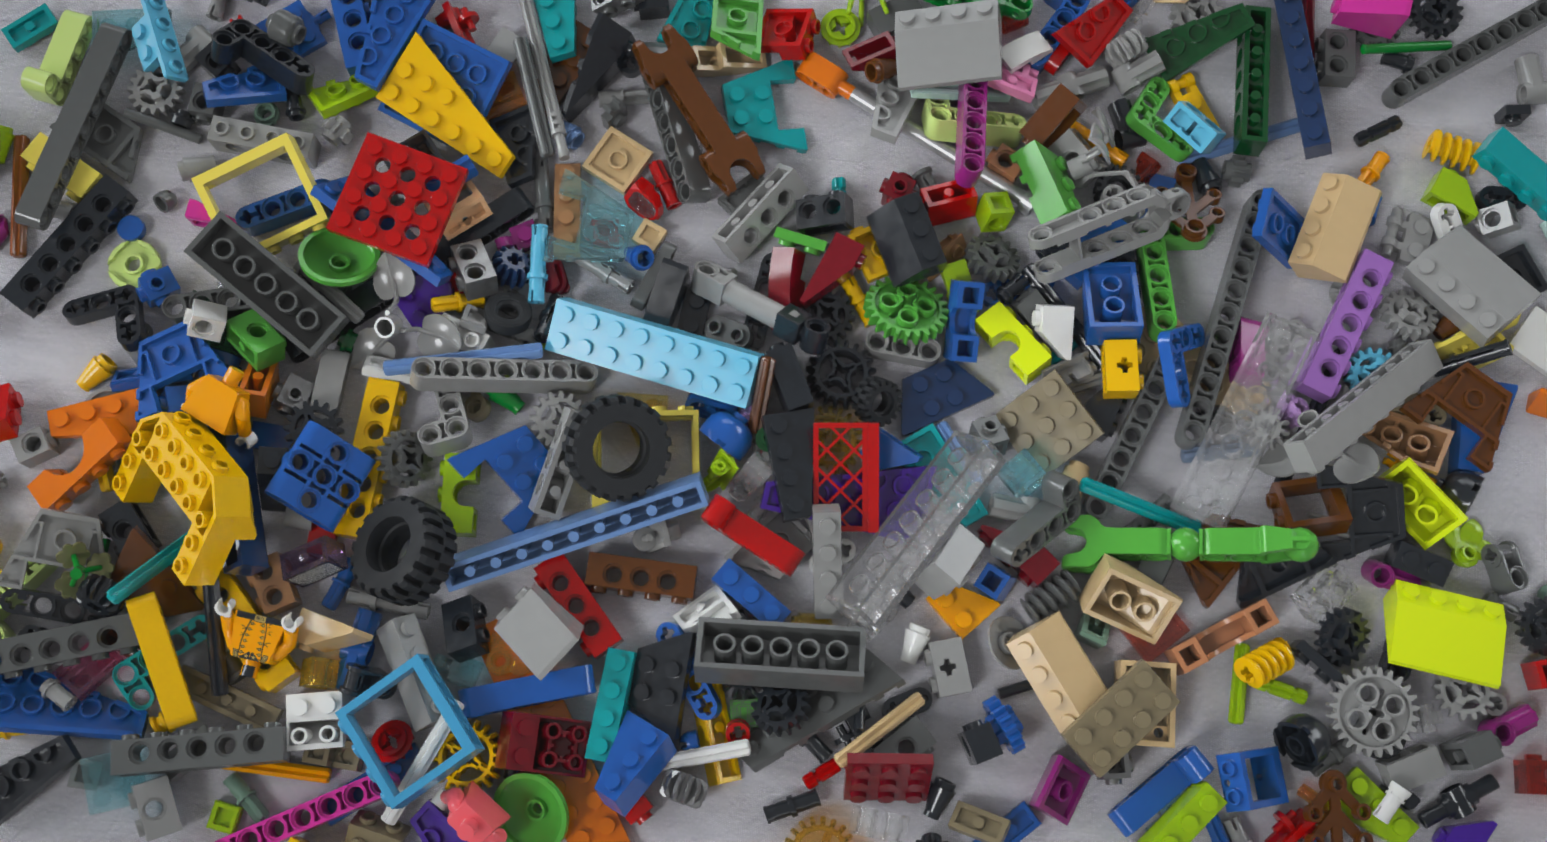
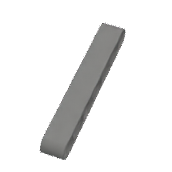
M327 348L322 352L310 406H313L314 400H318L320 407L327 402L330 405L329 411L337 409L340 412L351 363V353ZM314 413V415L320 419H329L327 416L323 414ZM299 455L295 467L296 469H300V467L302 466V459ZM321 469L316 474V479L320 484L325 479V473ZM305 493L301 498L302 505L306 508L311 503V497L308 493ZM286 507L284 526L312 530L311 521Z
M419 357L412 362L410 384L419 391L547 394L548 391H551L553 394H557L558 390H562L563 394H568L569 392L572 394H588L594 389L599 371L595 364L576 360ZM419 372H424V373H427L428 375L422 376V375H419L418 373H419ZM446 373H453L456 376L451 377L446 375ZM473 374H481L482 377H476ZM500 374H506L510 377L505 378L500 376ZM527 375H534L536 378H530ZM554 375L561 376L563 379H558ZM580 376H586L589 379H583Z

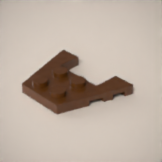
M1467 362L1402 405L1398 410L1417 424H1420L1435 404L1480 436V439L1465 459L1484 473H1488L1494 465V462H1492L1494 453L1498 450L1500 440H1498L1502 426L1505 424L1513 394Z

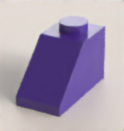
M1480 820L1446 825L1435 831L1431 841L1487 842L1498 824L1494 821Z

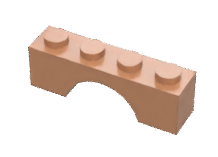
M1264 598L1165 650L1164 654L1169 663H1177L1176 675H1183L1210 661L1225 650L1280 623L1267 599Z

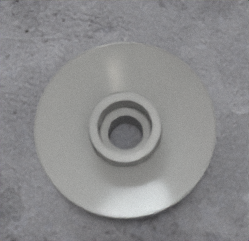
M1001 616L996 618L989 626L988 645L992 655L999 664L1007 669L1017 670L1020 667L1006 643L1014 634L1025 629V627L1013 617Z

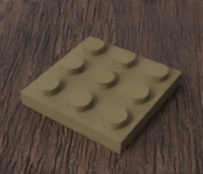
M1054 369L995 414L1000 423L1005 425L1010 438L1009 442L1038 481H1041L1049 471L1056 470L1105 434L1057 369Z

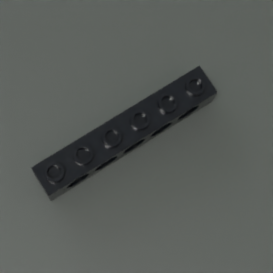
M105 174L0 291V294L21 311L35 318L46 309L47 303L54 295L63 290L69 278L80 271L84 261L99 249L100 243L116 230L119 221L133 211L138 200L123 186ZM107 205H110V208L107 211L103 212V209ZM93 224L92 228L86 232V228ZM72 244H75L73 250L68 251L69 247ZM58 263L56 269L51 271L52 266ZM40 283L39 288L36 291H33L35 285Z

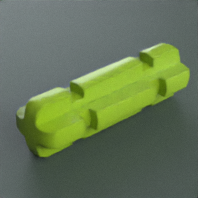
M1275 679L1260 688H1255L1263 692L1267 690L1269 694L1286 700L1292 699L1293 702L1304 705L1308 698L1306 690L1298 687L1294 688L1290 684Z

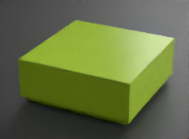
M215 800L206 828L227 834L237 832L244 808L225 801Z

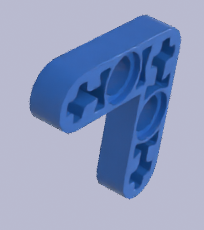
M1200 323L1165 330L1158 335L1157 343L1166 396L1172 408L1187 407L1190 404L1191 396L1183 352L1204 345L1205 332Z

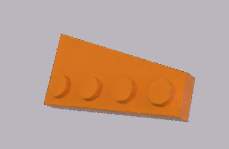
M136 389L48 410L47 415L51 436L55 439L82 438V434L100 417L118 418L132 437L133 432L138 426V422L135 420V412L138 411L139 400L136 399Z

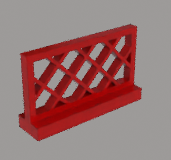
M813 422V504H819V499L824 504H830L841 493L851 503L841 514V521L845 524L841 525V532L879 533V422ZM819 428H831L838 437L826 447L819 440ZM835 428L846 429L840 434ZM851 428H862V440L853 447L843 435ZM840 438L852 449L841 461L829 450ZM819 445L824 449V451L820 455ZM861 445H862V455L857 451V449H858ZM826 452L838 463L828 474L819 467V459ZM854 452L862 459V467L855 474L843 464ZM840 466L851 476L841 488L830 478ZM819 472L824 476V478L820 482ZM861 472H862V482L857 478V476H858ZM826 480L838 490L828 501L819 494V487ZM853 480L862 487V494L855 501L843 491ZM861 499H862V509L857 505V503H858ZM855 507L862 514V525H850L843 517Z

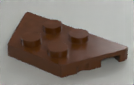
M1212 513L1204 521L1201 528H1253L1260 526L1246 523L1244 520L1229 519L1223 515ZM1200 556L1192 561H1181L1202 606L1206 609L1212 605L1240 568V562L1200 561Z
M138 525L130 531L115 564V570L111 573V579L116 583L123 580L160 552ZM172 564L128 596V599L155 591L164 617L204 609V603L195 594V589L192 586H184L171 569Z

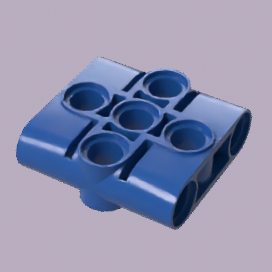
M309 420L290 451L283 455L280 467L264 492L322 529L333 533L350 504L359 497L360 488L376 461L322 425ZM334 446L340 451V456L337 460L331 457V449ZM295 455H299L302 459L300 469H296L293 466L292 460ZM320 469L324 471L326 477L322 484L316 479V474ZM342 484H345L348 488V495L345 498L341 497L339 493ZM305 493H308L311 497V503L307 508L301 502V498Z

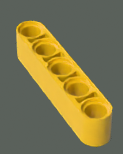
M155 591L126 600V607L169 731L198 721L196 710Z

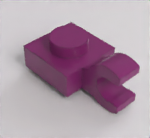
M533 219L509 228L511 236H502L495 239L498 251L502 246L510 249L512 245L517 250L524 248V252L531 250V226L535 224Z

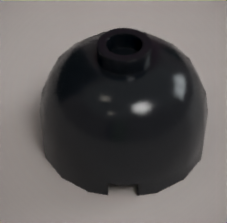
M1455 471L1450 473L1445 480L1439 478L1436 485L1466 514L1485 478L1469 471Z
M1306 713L1292 714L1277 724L1278 727L1273 731L1274 742L1278 746L1279 752L1283 757L1287 753L1293 760L1290 764L1302 771H1311L1329 755L1332 745L1330 734L1326 726L1312 715Z

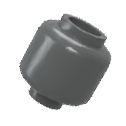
M284 9L270 14L265 24L268 37L288 48L301 44L307 32L303 19Z

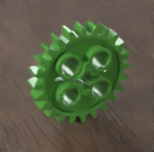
M887 276L884 278V282L877 280L875 286H870L869 292H866L863 310H865L864 317L869 318L868 325H876L875 332L884 331L883 338L891 335L895 343L898 339H902L904 345H907L908 340H912L915 345H918L919 339L924 343L928 342L929 337L935 340L937 333L942 334L943 328L946 326L949 309H946L947 301H942L943 294H935L936 287L927 288V281L922 284L915 281L893 288L891 280Z

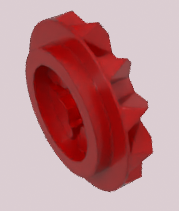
M391 720L382 724L375 731L371 739V745L382 763L390 762L395 764L397 760L405 759V754L409 750H413L412 742L415 737L412 733V728L407 723L401 720ZM389 736L397 740V748L390 746Z

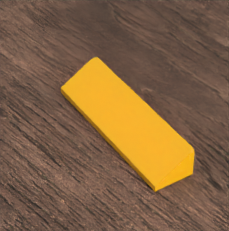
M694 675L689 680V686L692 690L697 691L701 687V683L695 682ZM712 684L722 704L720 715L712 720H702L694 712L701 747L728 742L726 739V726L730 719L722 684ZM707 691L701 695H697L696 699L703 698V695L708 694ZM704 700L706 706L703 708V711L711 713L712 702L707 703ZM738 758L704 764L709 786L742 780Z

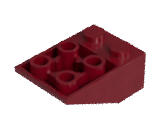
M503 711L494 768L585 778L587 758L584 757L592 722Z

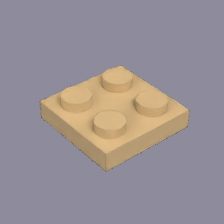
M610 126L583 163L582 169L625 196L654 155L646 147Z

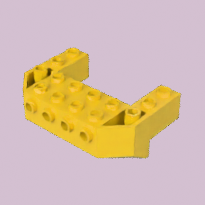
M176 411L175 413L160 412L142 418L132 434L131 442L122 457L121 465L112 480L111 487L122 502L153 503L162 483L192 522L171 569L184 586L214 585L235 540H255L257 536L249 478L208 427L193 416L182 411Z

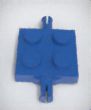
M300 0L283 8L300 16L307 29L303 42L289 49L304 58L328 44L319 26L332 18L326 8L314 16L305 9ZM266 18L256 24V26L267 33Z

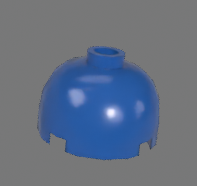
M726 411L713 413L703 422L699 429L704 435L739 461L746 456L752 445V432L746 426L749 420L737 411L733 415Z

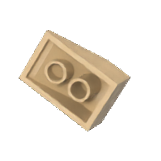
M1106 553L1078 596L1083 613L1154 645L1183 602L1182 598L1136 568Z

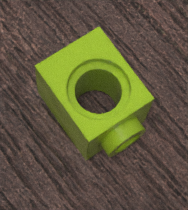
M1008 192L983 193L977 205L975 215L981 233L1006 230L1015 213Z

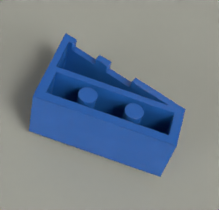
M627 710L594 787L606 806L623 817L629 813L677 753L670 736Z

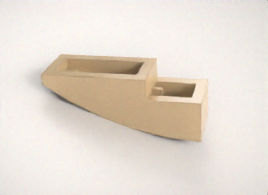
M721 42L716 46H691L698 59V66L691 69L696 77L745 74L768 67L765 53H761L760 60L757 61Z

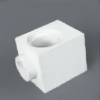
M194 298L192 308H186L183 318V324H187V336L220 343L227 322V306Z

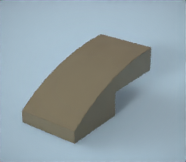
M347 740L345 747L304 750L301 761L356 772H362L364 763L353 752L352 741Z

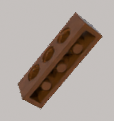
M589 551L584 584L590 587V592L606 594L607 590L618 591L617 595L633 598L635 593L644 595V599L650 601H660V598L664 597L671 598V603L687 605V601H694L698 567ZM613 569H618L622 572V577L617 582H610L607 578L608 573ZM639 573H646L649 576V580L644 586H638L634 583V578ZM667 576H671L676 580L675 586L670 590L661 587L662 579Z

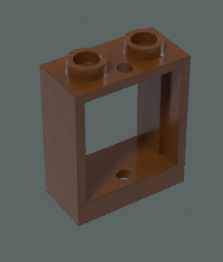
M1060 83L1019 131L1024 136L1022 142L1027 145L1035 139L1048 148L1075 123L1088 106Z
M1316 477L1272 482L1269 493L1266 494V505L1268 509H1272L1274 526L1302 527L1312 531L1316 537L1347 533L1353 520L1341 488L1317 489ZM1320 493L1329 516L1293 521L1285 498Z

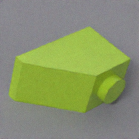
M1446 167L1440 169L1433 176L1420 201L1431 207L1437 203L1455 205L1465 226L1476 218L1479 213L1467 179L1460 176L1457 171L1447 169Z

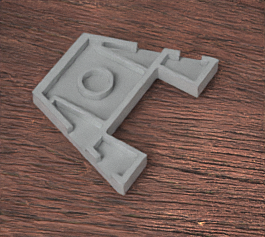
M41 508L2 570L0 586L21 590L29 561L63 567L62 563L56 561V554L62 551V547L65 544L85 543L86 549L91 553L90 557L86 559V564L84 565L86 567L87 563L92 560L91 557L94 553H105L101 519L93 516Z

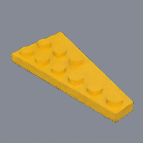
M415 32L375 98L463 155L467 154L471 160L503 179L516 157L474 106L471 99L453 76L445 69L435 53L427 46L420 34Z

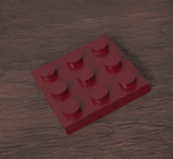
M847 753L843 800H850L854 803H862L866 800H878L880 803L906 801L911 804L926 801L934 767V755L915 753Z

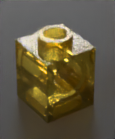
M315 656L303 659L299 687L320 690L336 688L340 660Z

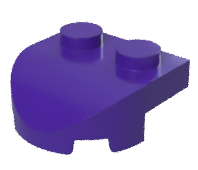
M414 271L416 277L414 290L406 297L399 296V303L397 305L412 327L422 328L425 316L430 314L443 315L444 313L433 312L431 309V299L433 297L454 295V289L450 281L436 287Z

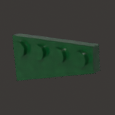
M1240 3L1212 13L1207 17L1195 19L1179 27L1170 28L1159 34L1145 37L1149 46L1146 52L1149 54L1154 50L1157 51L1166 68V71L1160 74L1168 82L1251 30L1256 24L1244 4Z

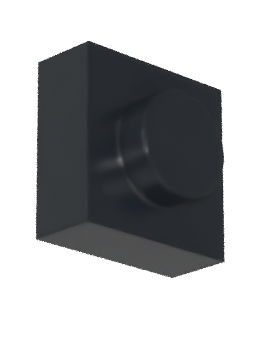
M1530 104L1504 105L1494 114L1495 124H1505L1507 127L1518 126L1532 114Z

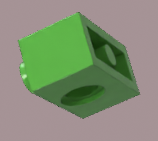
M251 309L227 320V340L257 372L285 359V347L287 346L285 337L282 333L277 332L256 311Z

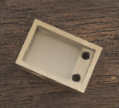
M1114 661V683L1138 661ZM1145 661L1176 696L1177 663ZM1176 707L1135 746L1175 748ZM1155 729L1158 731L1157 737L1154 735Z

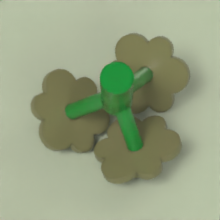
M85 543L65 544L62 547V551L56 554V561L62 563L65 569H69L72 566L74 568L71 572L64 571L61 574V578L55 581V589L61 592V596L64 599H69L70 597L76 599L78 587L84 581L85 573L97 574L99 576L105 575L111 579V573L114 572L115 566L111 563L110 554L106 552L101 554L94 553L91 557L92 560L84 567L86 559L91 555L90 551L86 549Z

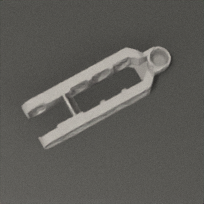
M1143 183L1032 228L1027 236L1030 249L1033 251L1035 249H1047L1055 245L1060 246L1068 242L1070 246L1037 260L1033 266L1036 280L1044 284L1052 283L1162 239L1169 229L1170 222L1182 217L1189 209L1191 203L1190 194L1180 187H1173L1160 192L1158 189ZM1148 209L1143 218L1081 242L1080 237L1087 235L1089 231L1104 225L1108 227L1114 221L1129 215L1131 217L1135 216L1137 212ZM1125 240L1120 243H1115V241ZM1053 269L1049 272H1042L1043 270Z

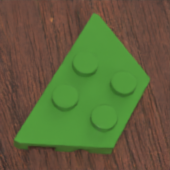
M713 0L710 37L759 61L761 55L764 0Z

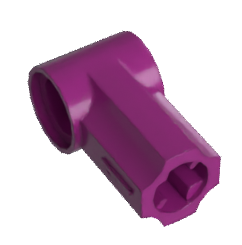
M1368 559L1361 566L1362 577L1378 588L1390 590L1396 579L1421 585V578L1383 563L1378 559ZM1381 568L1380 576L1374 578L1375 571Z
M1522 703L1494 719L1487 718L1482 720L1478 725L1477 731L1491 730L1499 738L1502 746H1509L1517 736L1538 726L1539 718L1528 704Z

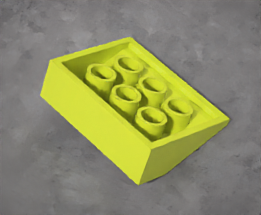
M1396 579L1383 598L1388 663L1499 689L1501 686L1507 628L1504 605Z

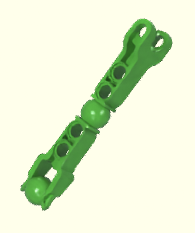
M1080 515L1072 525L1065 529V532L1069 535L1083 537L1087 541L1086 545L1080 552L1064 555L1061 561V568L1066 569L1069 573H1093L1105 553L1121 561L1172 560L1173 556L1177 560L1188 562L1200 556V561L1260 562L1262 564L1296 561L1302 563L1315 557L1319 550V542L1312 531L1302 527L1290 529L1263 525L1253 528H1199V533L1194 529L1183 527L1171 533V528L1105 527L1092 515Z

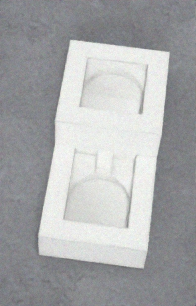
M1035 31L1003 46L1002 63L1012 74L1029 62L1031 65L1035 64L1053 52V48L1039 31Z

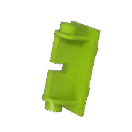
M722 448L707 469L708 475L703 478L707 492H712L718 487L724 491L739 470L734 458L726 454Z

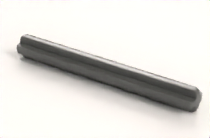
M525 36L516 37L513 41V46L539 153L542 158H550L555 154V149L528 39Z

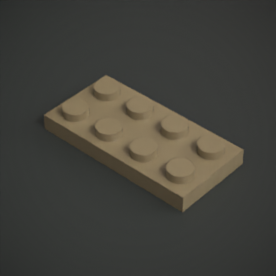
M1140 659L1060 735L1098 778H1101L1181 701L1145 660Z

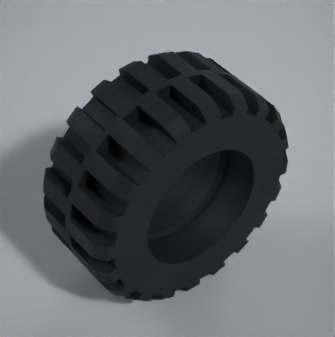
M610 394V396L606 397L603 395L595 397V401L584 403L579 413L574 412L570 418L573 420L570 427L566 426L563 433L566 435V440L562 442V450L565 452L563 459L565 466L570 470L569 474L581 487L598 498H604L607 501L613 502L620 499L625 502L631 501L633 496L640 498L646 495L645 490L651 487L654 489L659 484L656 479L659 475L665 476L668 470L664 467L666 461H671L672 453L668 452V446L672 445L671 437L667 436L666 431L669 429L666 423L660 419L661 415L655 409L633 397ZM613 422H624L631 425L638 432L640 438L639 454L634 463L621 472L611 473L604 471L594 460V441L599 432Z
M405 495L385 500L384 504H379L373 508L374 512L371 515L367 514L363 520L364 524L356 532L357 538L356 541H353L351 548L353 555L350 556L351 565L354 567L352 572L359 587L365 590L367 594L398 606H413L418 604V602L429 599L430 594H435L441 588L440 584L448 579V572L455 564V559H453L454 553H457L458 545L455 543L457 539L456 531L453 528L451 519L446 516L445 512L417 498ZM410 538V544L407 553L402 559V561L398 564V558L401 549L406 543V541Z

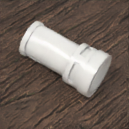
M1393 780L1388 786L1389 789L1385 791L1386 795L1375 811L1372 812L1375 817L1387 825L1400 805H1404L1405 799L1407 800L1412 795L1411 792Z

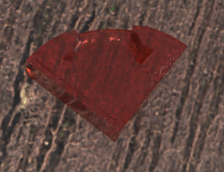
M1142 151L1136 160L1135 174L1140 176L1139 181L1142 184H1146L1162 166L1158 161Z

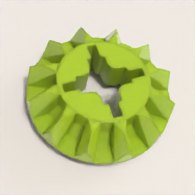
M835 9L828 12L821 21L822 38H825L829 45L833 44L839 48L845 45L850 46L852 42L858 39L860 33L859 19L852 12L850 15H847L846 9ZM836 22L841 27H846L844 30L845 35L841 34L840 31L835 32Z

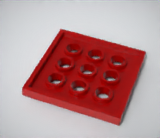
M368 132L326 229L334 234L429 268L469 171L462 166ZM388 161L391 164L390 169L384 173L378 172L376 170L378 163ZM407 170H412L416 173L415 178L410 182L401 180L402 174ZM432 179H437L441 182L439 189L436 191L426 189L427 183ZM378 185L380 186L378 195L374 197L366 195V190L369 186ZM396 194L405 196V201L400 206L391 204V199ZM419 204H429L430 211L426 215L417 214L416 208ZM360 209H368L370 211L369 217L364 221L356 219V213ZM386 218L395 220V225L390 230L381 229V222ZM409 228H419L420 235L416 239L406 238V232Z

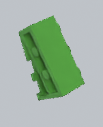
M1035 139L1010 155L1012 163H1017L1023 173L1019 177L1023 185L1027 183L1033 196L1029 200L1040 224L1081 209V205L1073 192L1075 186L1069 178L1066 160L1062 156H1057Z

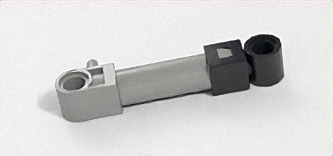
M706 260L695 263L690 286L693 293L718 306L726 303L773 328L772 334L776 337L792 343V345H796L799 342V347L805 353L812 355L824 353L831 329L828 322L820 318H812L811 313L791 303L784 306L737 281L738 275L735 268L726 270L716 263Z

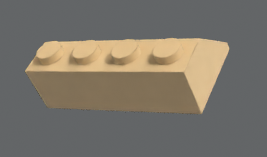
M1322 174L1288 260L1289 265L1299 278L1348 283L1382 195L1381 190L1349 175Z
M1060 611L1019 631L1006 643L1060 734L1108 690Z

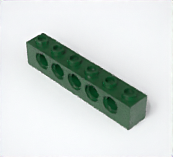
M1246 5L1245 8L1256 26L1237 38L1233 154L1259 157L1268 142L1271 8Z

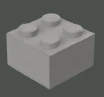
M959 524L935 540L910 580L933 600L943 594L948 596L955 587L961 588L969 579L967 573L970 568H974L981 560L982 556L980 553L985 544L963 525Z

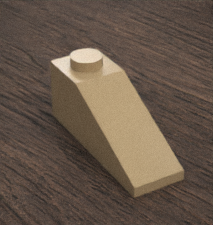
M303 607L299 616L304 618V621L298 627L297 642L299 644L297 648L312 654L314 649L326 653L369 642L374 637V635Z

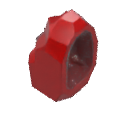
M643 176L631 186L623 198L627 206L642 218L658 220L664 213L660 194L654 189V185Z

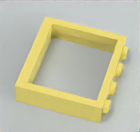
M287 132L191 178L212 220L220 210L210 189L287 152L317 215L260 242L273 255L282 251L281 247L288 244H299L305 239L306 235L326 228L332 215L327 206L310 195L311 190L317 183L295 138Z
M685 405L678 406V410H667V406H652L651 408L661 415L660 419L664 422L691 421L692 474L700 472L699 410H694V406ZM602 430L597 435L593 445V457L601 469ZM592 495V508L611 502Z

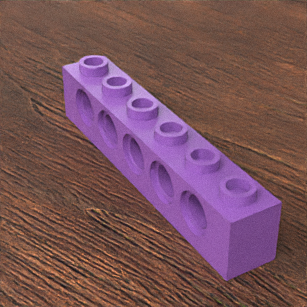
M1366 248L1358 254L1348 283H1343L1294 390L1322 404L1331 398L1334 399L1341 389V385L1338 383L1341 377L1348 373L1352 365L1349 359L1352 353L1355 354L1361 346V333L1370 326L1373 319L1370 314L1373 308L1376 309L1383 298L1380 292L1383 286L1386 287L1392 279L1393 273L1390 271L1394 264L1393 261ZM1363 278L1371 283V287L1364 283ZM1353 300L1360 304L1361 309L1354 306ZM1342 322L1349 325L1350 332L1343 328ZM1332 345L1339 348L1340 354L1333 351ZM1321 367L1329 371L1330 377H1326L1322 373Z

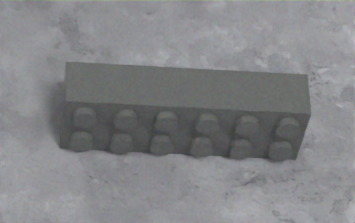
M221 211L217 213L184 250L188 256L314 360L320 356L351 321Z
M699 617L694 658L695 682L863 693L866 627Z

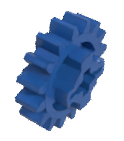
M995 695L983 701V708L987 716L984 723H991L999 744H1005L1007 749L1014 755L1025 749V742L1021 734L1024 728L1009 704L1002 705L999 698H996Z

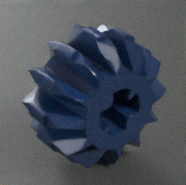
M514 245L510 249L502 246L499 251L493 254L491 263L496 272L497 281H501V287L509 285L511 290L515 286L522 289L525 284H529L527 273L530 271V254H524V248L517 250Z

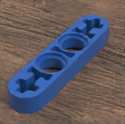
M665 622L658 627L656 638L658 642L666 640L667 629L675 631L672 637L685 633L679 624ZM695 651L693 652L689 680L694 675ZM688 681L686 697L697 717L702 720L717 718L722 711V704L712 684L701 683V687L694 691L690 688ZM707 691L708 694L703 695V698L696 699L697 695H701ZM704 700L707 703L712 702L711 713L703 711V708L706 706Z

